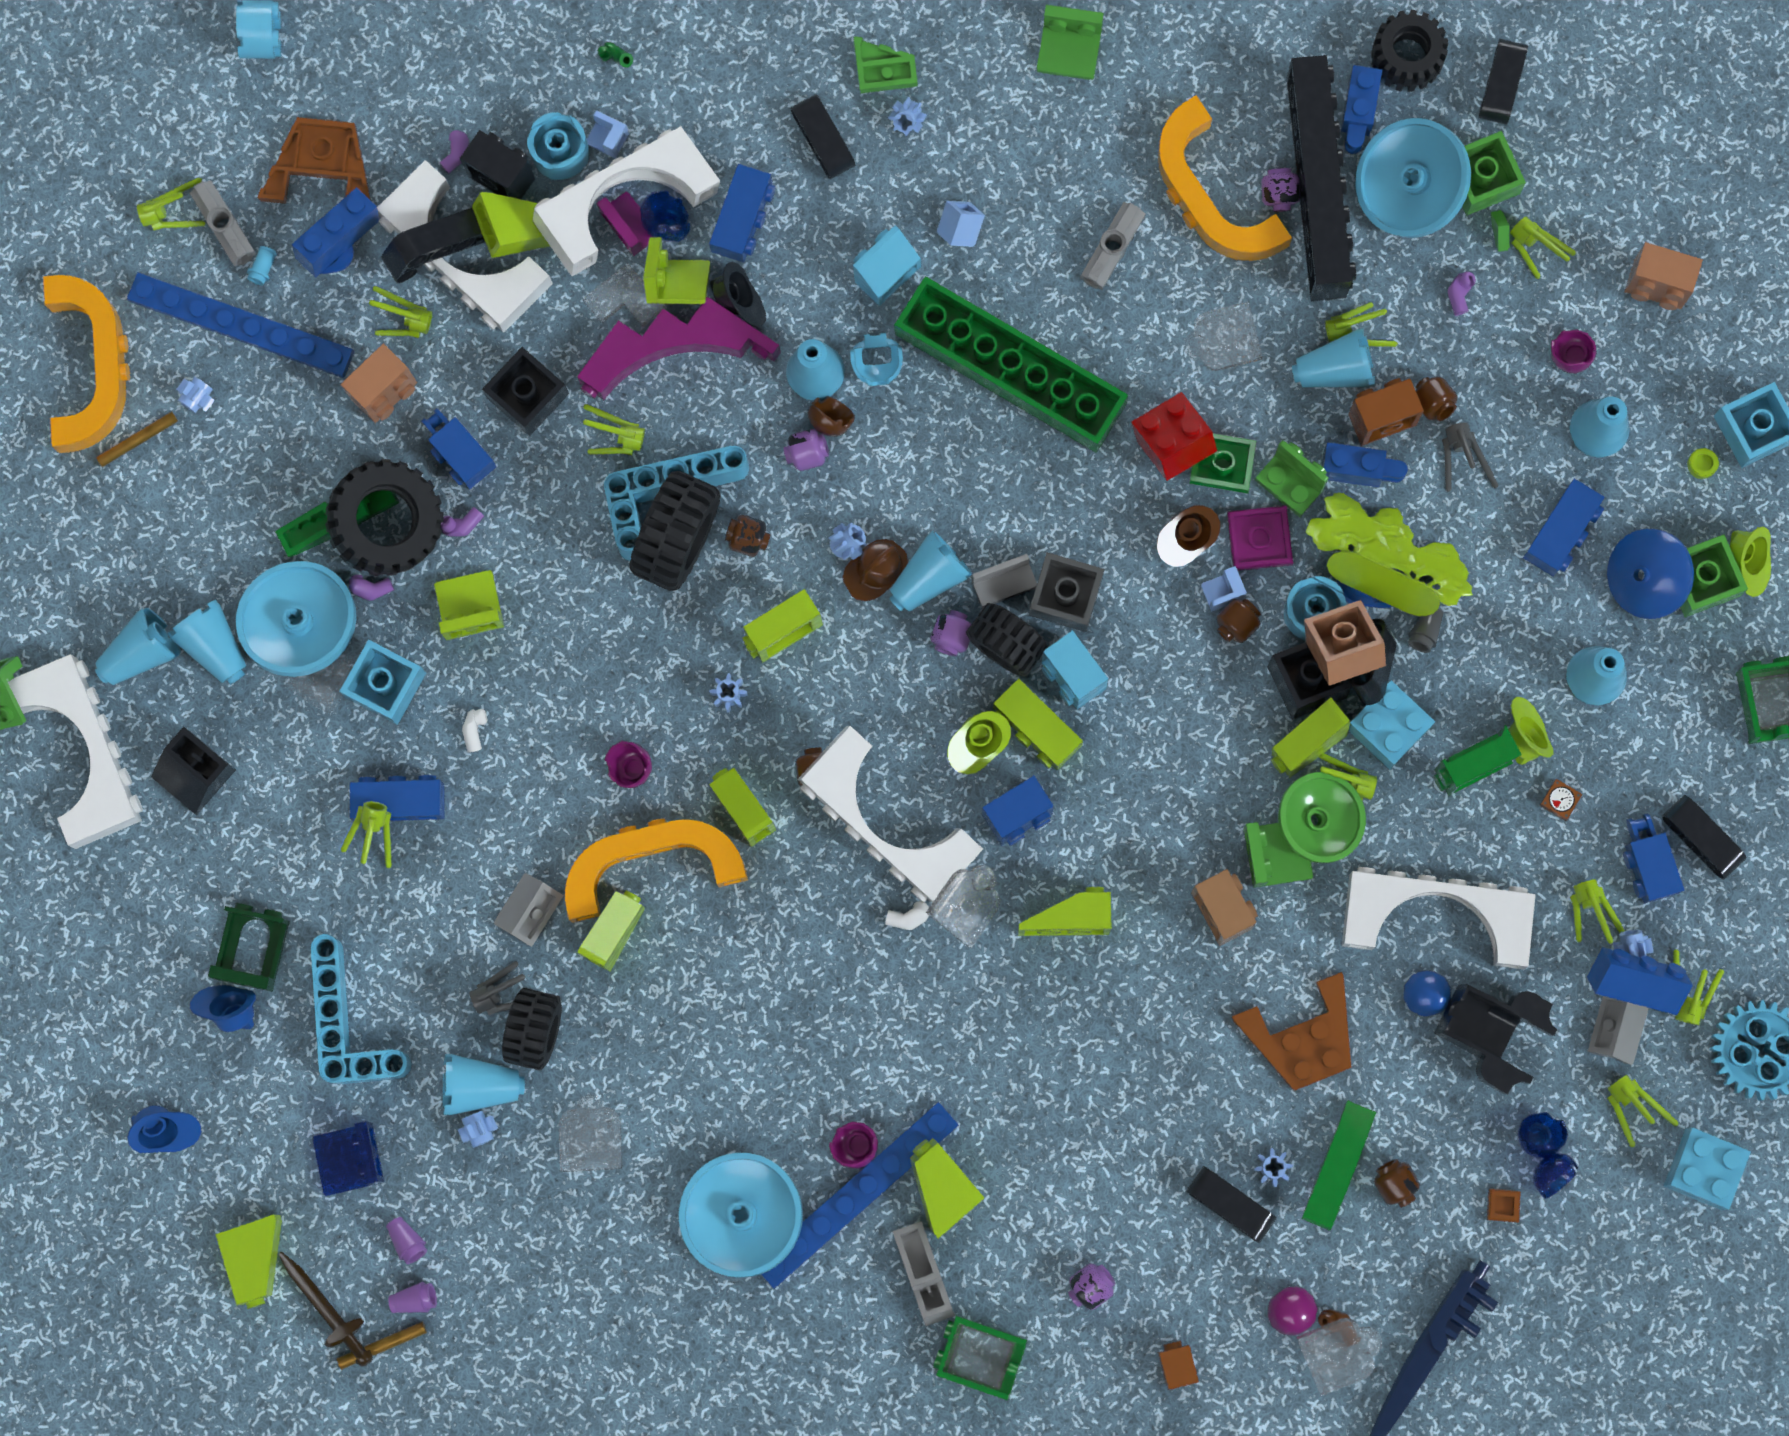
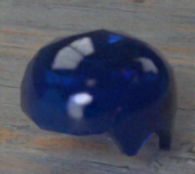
M1548 1112L1530 1114L1523 1119L1519 1125L1517 1137L1522 1149L1527 1154L1535 1158H1551L1565 1146L1568 1131L1562 1119L1557 1120L1550 1116Z
M1557 1153L1548 1155L1539 1161L1533 1171V1184L1544 1199L1553 1196L1575 1177L1576 1172L1573 1166L1578 1169V1166L1568 1154Z

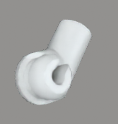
M472 709L467 713L462 732L468 753L482 749L478 725H484L488 721L484 709L476 711Z
M918 901L914 903L913 909L905 914L888 910L885 925L913 930L926 922L929 917V906L925 902Z

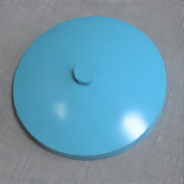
M1422 118L1400 120L1377 133L1364 149L1356 171L1357 198L1364 214L1381 230L1405 238L1426 236L1447 225L1462 208L1469 192L1471 166L1467 151L1461 140L1445 126Z
M307 561L283 563L260 574L245 590L236 613L237 635L248 656L264 670L288 677L309 675L332 664L349 645L356 626L354 599L343 580L330 569Z
M751 1153L726 1154L706 1163L688 1182L679 1206L680 1231L691 1254L706 1268L729 1277H753L770 1271L779 1265L794 1248L802 1227L803 1209L801 1198L792 1179L773 1161Z

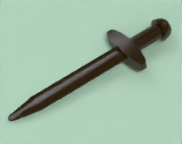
M280 1252L279 1257L288 1275L333 1330L326 1339L325 1346L327 1348L344 1342L357 1358L355 1362L360 1366H367L373 1360L372 1352L370 1350L366 1351L354 1336L362 1327L364 1321L358 1318L345 1323L305 1271L287 1255Z

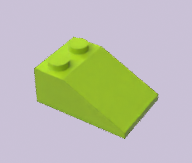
M1086 887L1085 892H1080L1019 923L1018 936L1109 935L1111 931V892H1104V887Z

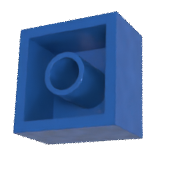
M1032 776L982 807V816L1001 846L1007 842L1009 846H1012L1025 838V831L1031 827L1038 830L1051 821L1050 818L1052 817L1054 806L1036 777Z

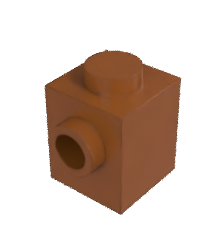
M1181 1340L1164 1344V1351L1158 1352L1167 1389L1171 1390L1199 1383L1190 1345L1182 1346Z

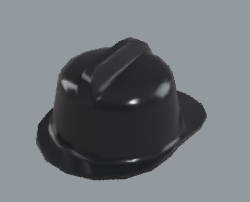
M736 262L727 263L723 274L710 282L716 303L734 315L739 314L749 325L753 327L762 326L766 321V312L760 296L749 281L744 269Z

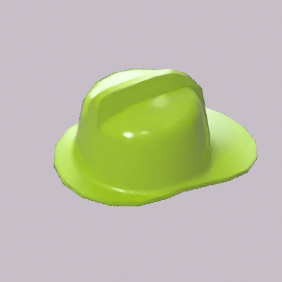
M1764 526L1757 527L1752 532L1737 530L1731 534L1730 548L1748 587L1746 594L1751 597L1759 596L1764 592L1771 576V535L1769 529Z
M1523 697L1514 698L1511 703L1514 722L1508 730L1522 754L1515 758L1516 762L1523 765L1540 756L1550 758L1553 756L1554 750L1548 739L1543 720L1528 700Z
M985 711L969 717L949 741L947 758L951 767L957 772L967 775L977 773L983 769L1009 743L1011 727L1007 719L1000 713Z

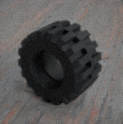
M1410 10L1408 15L1405 14V11L1398 12L1396 18L1391 15L1387 18L1386 24H1381L1371 51V58L1373 60L1371 64L1373 68L1382 70L1381 79L1383 77L1386 78L1385 85L1390 87L1393 83L1397 85L1396 90L1402 91L1403 87H1408V92H1413L1417 85L1421 90L1427 86L1428 81L1432 83L1436 79L1437 74H1440L1448 52L1446 50L1448 38H1444L1446 32L1443 27L1438 29L1439 21L1434 18L1431 21L1428 19L1429 14L1423 12L1422 16L1417 15V10ZM1402 40H1412L1424 49L1426 56L1419 61H1406L1396 54L1393 45Z
M987 603L966 631V635L971 643L982 653L1006 670L1019 676L1026 677L1043 655V651L1048 648L1044 638L1035 629L1009 610L997 604Z
M522 988L518 992L511 1005L502 1041L504 1062L539 1071L546 1066L553 1052L559 1031L562 1013L560 996L528 988Z

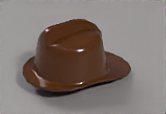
M1193 505L1179 511L1159 532L1157 538L1159 557L1166 564L1174 567L1184 566L1194 560L1217 540L1220 533L1218 515L1211 508L1204 505Z
M880 539L868 544L862 550L863 554L851 560L845 567L843 582L853 598L861 601L877 599L892 587L908 564L907 554L903 548L892 540Z

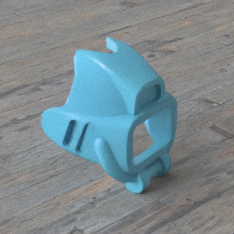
M886 333L876 336L865 334L864 340L857 343L850 350L853 370L856 376L868 384V386L889 385L901 370L903 362L902 346L896 341L886 338ZM883 347L891 349L892 361L890 363L879 365L863 364L862 351L864 349Z

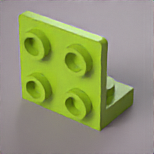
M650 237L643 275L646 303L704 304L706 302L711 267L710 261L668 260V250L663 249L662 238Z
M491 570L443 580L434 584L442 620L439 622L440 632L446 641L504 627L494 575Z

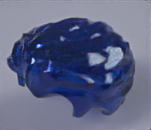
M655 191L648 194L643 200L640 208L641 222L650 236L661 237L662 240L680 242L689 234L691 229L690 223L687 221L689 215L682 204V199L672 197L668 191Z

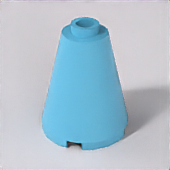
M1364 328L1357 329L1296 358L1297 365H1292L1295 383L1301 382L1302 387L1376 386L1375 376H1372L1371 372L1373 364L1367 337L1364 336Z
M816 339L804 341L791 355L786 367V376L790 387L802 398L813 401L817 397L820 398L819 400H823L828 396H832L842 385L845 375L844 363L837 351Z
M1610 396L1591 400L1579 406L1574 412L1569 426L1576 447L1586 455L1596 458L1610 456L1618 452L1627 442L1630 431L1625 403L1617 397Z
M932 531L924 539L890 588V592L893 595L889 599L900 611L905 608L910 612L967 580L972 575V572L963 560L960 562L956 552L936 532Z
M215 599L207 604L209 607L204 611L198 609L173 627V631L167 634L173 642L221 683L228 681L232 685L245 675L242 670L247 666L223 610Z
M142 608L140 611H137L97 659L95 672L99 679L104 683L109 682L115 685L171 661L180 655V647L168 637L164 630L168 626L164 620L149 608L144 610Z
M1590 646L1578 651L1570 660L1566 673L1567 683L1574 696L1586 704L1597 706L1610 703L1618 698L1627 682V671L1621 653L1615 649L1602 646Z
M444 1055L446 1072L443 1074V1115H455L518 1101L519 1095H524L525 1077L519 1076V1070L458 1055Z

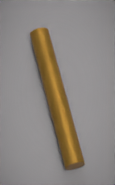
M171 411L97 456L96 459L104 467L178 422L176 416Z
M422 1321L366 1345L364 1348L366 1351L370 1350L372 1355L375 1356L426 1334L427 1330ZM350 1352L337 1358V1363L342 1370L356 1364L357 1358Z

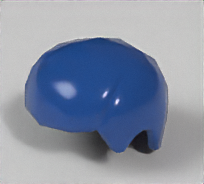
M1430 970L1420 971L1411 975L1404 985L1403 998L1413 1013L1424 1017L1441 1014L1447 1008L1451 1000V987L1447 979L1437 972Z

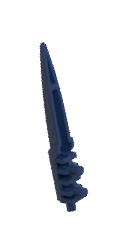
M1480 1260L1472 1273L1464 1269L1461 1271L1403 1364L1380 1410L1370 1436H1387L1448 1345L1447 1339L1454 1342L1461 1330L1473 1338L1477 1337L1482 1328L1470 1321V1316L1478 1304L1490 1312H1493L1498 1304V1301L1485 1294L1490 1284L1484 1281L1483 1278L1490 1269L1489 1265Z

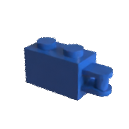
M1353 65L1340 131L1346 132L1344 147L1350 154L1359 153L1365 136H1370L1382 75L1381 69Z
M436 408L433 410L435 413L430 418L421 420L423 425L433 435L428 439L433 447L430 453L440 464L446 462L452 470L448 473L459 486L464 483L471 489L497 466L456 417L449 422L440 410ZM443 422L445 426L436 432L435 428Z
M1327 442L1323 452L1322 467L1327 472L1325 475L1328 476V481L1379 488L1382 481L1401 482L1408 471L1405 462L1387 459V451Z
M1648 813L1643 814L1641 819H1627V827L1632 842L1625 846L1626 851L1623 852V857L1627 868L1633 869L1636 878L1633 881V888L1637 898H1642L1644 904L1685 891L1666 833L1656 834ZM1646 830L1648 837L1640 839L1638 832Z

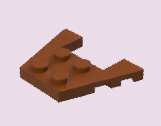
M297 117L281 148L282 152L276 164L272 166L268 174L269 178L264 188L261 187L258 193V199L262 202L286 204L290 175L348 180L345 197L357 187L371 200L355 123Z
M1342 972L1316 982L1328 1012L1308 1021L1269 1035L1258 1006L1231 1017L1233 1022L1243 1031L1251 1043L1262 1053L1293 1091L1351 1068L1345 985Z

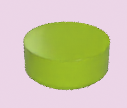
M1700 448L1690 455L1687 467L1694 477L1707 479L1717 471L1719 460L1712 450Z

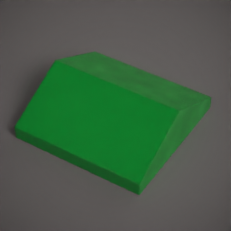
M1213 433L1217 452L1192 466L1189 484L1249 493L1257 441Z

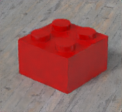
M1182 392L1131 421L1136 441L1166 481L1217 452L1212 430Z

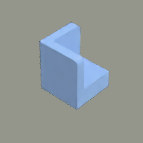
M595 111L593 115L595 125L587 137L588 145L616 159L629 136L627 125L599 111Z
M946 201L937 233L950 246L973 247L976 244L985 215L971 202Z
M1236 566L1224 570L1222 576L1201 584L1211 612L1227 606L1234 599L1243 600L1247 594Z

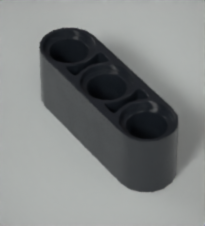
M1499 39L1478 118L1505 125L1508 124L1528 45Z
M817 94L790 107L796 123L829 179L856 166L848 147Z
M1377 618L1372 619L1385 643L1386 666L1348 679L1353 690L1364 705L1376 704L1383 698L1397 647V642L1384 620Z
M1683 795L1662 815L1666 825L1719 878L1725 880L1746 860L1747 857L1740 847L1690 797Z
M1205 1166L1201 1168L1186 1190L1193 1198L1259 1244L1277 1219L1267 1209Z

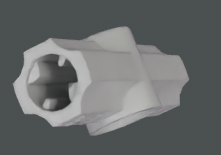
M210 180L194 186L190 195L232 264L236 267L251 261L256 252L213 182ZM229 219L225 227L217 228L219 221Z
M1123 202L1109 228L1101 236L1100 243L1082 272L1080 279L1095 289L1103 290L1118 262L1124 257L1126 248L1146 213L1132 203ZM1110 241H1115L1121 247L1118 250L1112 251L1106 248L1105 245Z

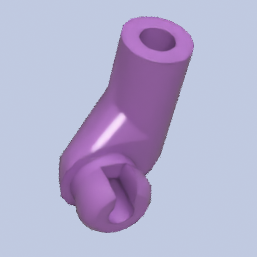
M454 130L450 133L451 153L439 162L448 174L462 163L460 157L469 145L467 135L459 130Z
M1466 271L1458 274L1448 288V297L1455 316L1469 312L1465 296L1476 282L1475 276L1471 272Z
M472 507L463 519L444 516L440 529H442L443 534L449 537L467 536L483 519L484 515L475 507Z

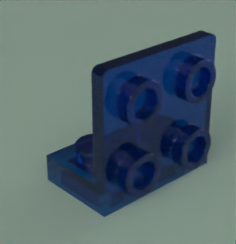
M372 1122L355 1123L354 1127L313 1137L323 1194L325 1196L385 1183Z

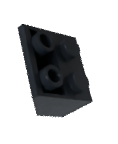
M183 726L163 749L151 777L195 815H198L236 769Z

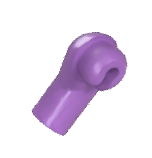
M359 574L353 575L349 579L350 591L354 595L368 601L375 600L394 591L389 577L376 583L363 579V576Z

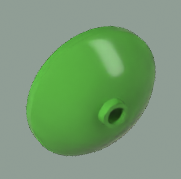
M1323 772L1307 774L1295 780L1286 789L1280 801L1278 820L1282 836L1297 855L1308 861L1331 863L1341 860L1356 849L1364 835L1366 826L1364 804L1356 789L1344 779ZM1312 815L1318 818L1317 825L1311 822Z

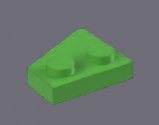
M854 37L860 94L918 87L915 57L913 54L904 51H894L889 46L883 44L878 46L863 41L862 37Z

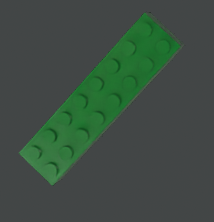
M926 276L894 324L895 335L1095 453L1098 452L1127 405L1128 394Z

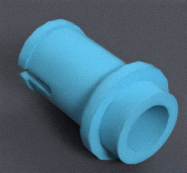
M266 246L259 247L252 268L247 270V274H249L247 279L261 286L269 281L268 273L277 256L276 251Z

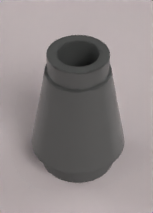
M1438 608L1434 614L1420 617L1408 634L1410 638L1408 644L1412 648L1428 653L1432 648L1436 647L1444 615L1443 611Z

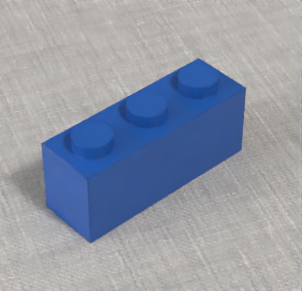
M741 164L737 165L709 242L712 253L743 263L747 255L751 256L756 246V239L753 238L757 228H762L766 218V212L763 209L766 201H772L776 186L772 185L771 174Z
M356 187L292 244L295 258L316 278L379 222L377 206Z
M1574 478L1523 559L1553 577L1559 570L1564 573L1573 559L1569 555L1574 545L1580 548L1589 534L1584 529L1590 521L1596 523L1605 509L1600 506L1605 497Z
M420 775L418 780L406 781L405 776H390L388 781L377 782L375 777H360L358 782H350V819L353 821L356 818L358 807L363 806L368 801L386 805L388 808L387 812L391 813L390 821L445 819L444 783L440 779L436 780L435 775Z
M1602 947L1587 976L1595 994L1678 1015L1693 986L1686 974V970L1675 963L1667 965L1657 962L1648 956L1637 957L1618 948L1611 950Z

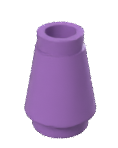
M397 1217L387 1224L386 1228L389 1231L400 1260H404L406 1264H411L426 1254V1242L402 1217Z
M420 1282L393 1295H389L388 1303L392 1313L429 1312L431 1308L436 1307L437 1297L434 1286L431 1283L425 1284Z

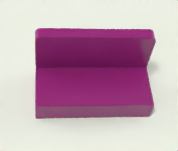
M624 192L612 202H609L604 197L596 203L600 214L633 257L649 245L650 237H660L658 230L628 192Z

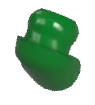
M605 42L604 46H600L597 49L600 59L604 62L612 58L614 62L626 68L633 64V56L612 42Z

